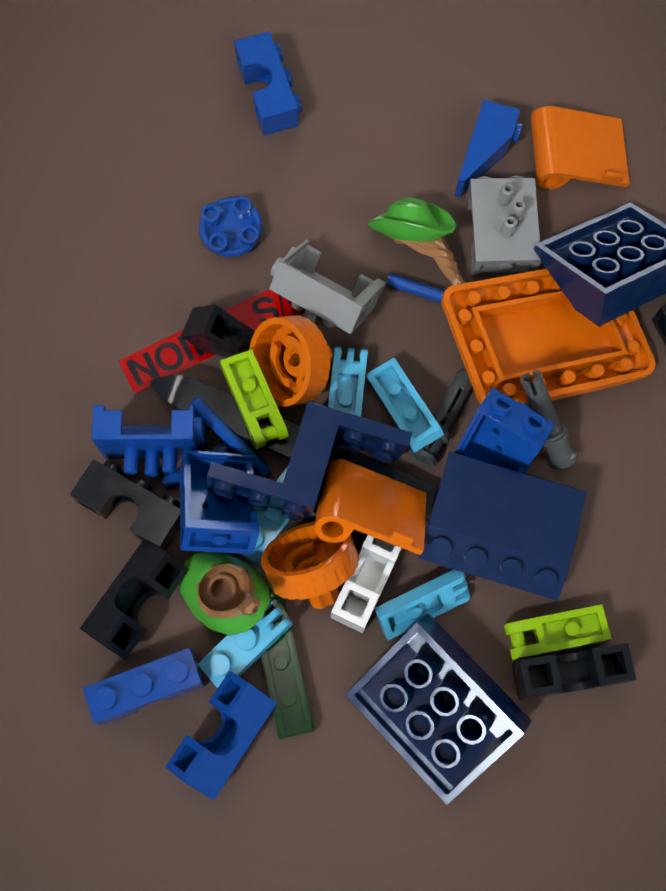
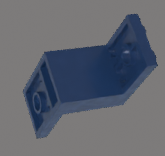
M308 401L283 483L211 462L207 474L208 489L214 490L212 495L217 498L233 501L234 497L247 500V506L253 509L267 511L268 507L282 511L281 516L301 522L302 517L309 519L314 510L334 442L339 443L338 447L343 450L358 452L360 449L372 453V457L376 460L392 462V459L398 461L409 447L412 432Z

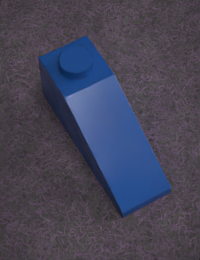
M483 100L454 196L461 197L468 191L470 179H477L485 175L507 154L510 142L517 143L522 127L521 123H517L520 109Z

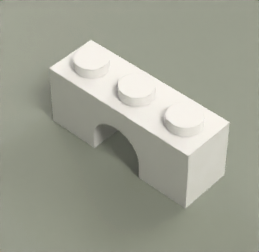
M367 535L359 555V565L355 573L345 582L331 611V619L363 633L402 548Z

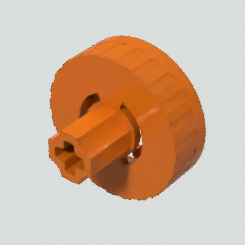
M299 315L273 317L262 322L253 334L249 350H253L276 405L286 407L315 400L326 387L327 380L329 379L330 363L333 358L331 348L327 345L321 330L310 319Z
M315 521L293 527L272 540L262 553L261 564L269 585L276 595L289 600L309 599L312 608L324 609L336 603L339 596L338 587L355 573L359 565V556L351 534L345 541L340 543L325 542L315 534Z

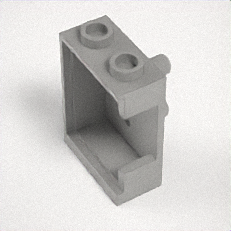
M482 176L477 179H470L466 197L468 200V210H472L474 240L471 247L472 275H513L538 270L541 259L534 251L535 244L540 243L535 178L512 176L510 178L493 179L488 176Z
M307 239L298 247L293 246L283 259L279 257L270 272L273 280L269 289L290 300L295 310L301 311L306 309L303 317L310 319L311 322H315L317 316L323 319L322 323L328 328L337 326L349 334L375 309L386 284L385 281L379 278L373 281L361 274L353 292L318 274L315 272L322 252L309 246V240Z

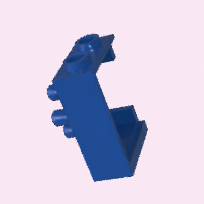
M492 387L477 409L455 452L525 473L555 424L532 411L526 403L517 402Z
M93 405L91 440L105 459H124V472L126 474H136L138 472V459H145V475L148 477L159 475V459H163L162 471L165 474H174L177 472V459H182L184 450L200 451V448H206V427H203V418L197 416L194 405H190V410H172L171 425L122 426V410H107L104 405Z
M184 450L179 473L181 550L239 554L254 553L260 532L257 512H251V507L247 506V500L234 497L233 501H227L213 496L214 490L208 489L207 474L211 462L254 475V455Z

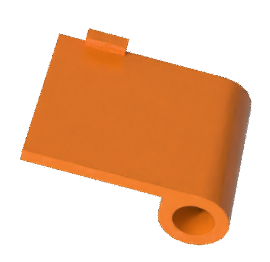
M544 106L532 112L530 117L536 180L540 188H559L571 179L620 187L630 185L621 118L556 106Z
M346 460L330 461L327 463L320 488L314 525L315 534L325 542L340 543L345 541L355 529L421 555L424 551L427 493Z

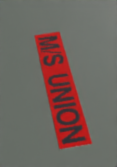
M268 289L224 311L256 331L258 326L269 318L301 315L306 309L301 311L295 310L290 300ZM182 330L118 360L134 394L151 387L150 383L153 379L176 375L216 356V354L205 353L181 338Z

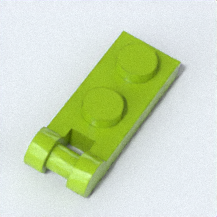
M250 349L220 360V367L248 429L254 448L257 450L265 447L266 442L276 438L278 441L288 438L287 427L253 350ZM269 418L271 426L261 429L258 421Z
M603 604L504 624L506 636H510L513 649H510L512 661L612 640ZM533 630L536 644L526 645L524 632Z

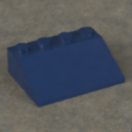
M631 202L535 244L534 251L574 309L598 327L666 294V224Z
M450 451L425 531L424 551L419 555L418 559L558 601L570 566L587 491Z
M429 613L417 621L345 694L446 805L455 799L522 737L532 721Z

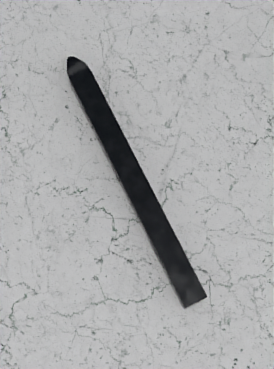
M181 375L157 377L151 381L152 388L167 403L178 410H190L188 405L194 398L199 396L239 437L252 442L232 395L194 378ZM269 418L258 421L261 429L271 426ZM283 418L289 437L280 441L277 438L268 441L263 448L290 459L300 426ZM333 443L328 462L339 459L346 460L426 492L425 520L429 521L439 487L360 452L343 450L338 447L339 443Z

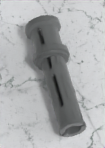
M458 370L433 416L444 435L415 453L411 447L409 448L407 454L416 463L428 468L435 467L437 463L436 456L443 444H447L450 439V432L448 430L472 388L467 371Z
M533 371L535 380L532 381L528 372L520 378V382L532 410L555 424L543 444L549 454L547 458L549 466L553 469L570 467L578 460V453L568 440L570 434L568 427L559 421L542 373L540 371Z

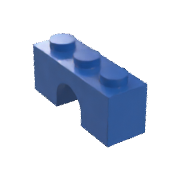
M270 31L234 41L236 60L245 85L255 82H263L269 85L262 90L252 92L254 111L263 136L299 126L298 113L302 112V104L298 93L293 94L290 88L293 86V81L289 68L283 69L281 62L284 59L279 42H273Z
M190 648L83 687L93 723L103 726L137 713L138 709L154 702L169 698L174 699L205 687L206 685L200 668L197 665L195 653Z
M231 671L227 673L209 700V703L215 706L221 715L220 726L216 733L203 741L195 740L186 735L165 766L185 784L212 800L216 798L222 787L226 784L229 776L277 704V702Z

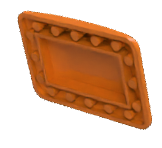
M547 269L457 284L448 287L442 295L441 303L476 398L480 404L493 387L515 401L526 403L529 406L530 402L521 385L520 378L529 372L532 381L535 380L533 371H540L542 373L551 401L640 380L648 377L655 370L654 356L634 310L598 327L574 309Z

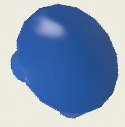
M247 197L222 198L202 208L199 234L204 245L214 254L224 257H238L251 251L259 242L263 231L262 218L257 208L251 204Z

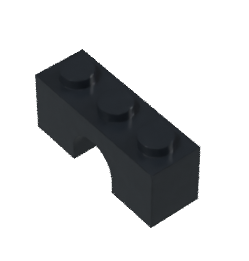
M93 459L70 493L71 497L78 504L104 519H107L114 507L121 503L129 502L137 505L138 514L130 527V531L143 541L145 539L166 551L180 529V502L166 494L160 498L151 493L153 488L139 478L135 477L133 481H130L123 477L124 471L109 461L101 464Z
M144 539L79 629L126 660L147 630L138 622V612L142 604L153 595H162L169 599L189 569L168 552Z
M628 643L591 648L586 651L556 656V654L522 659L512 664L519 700L624 684L636 680Z

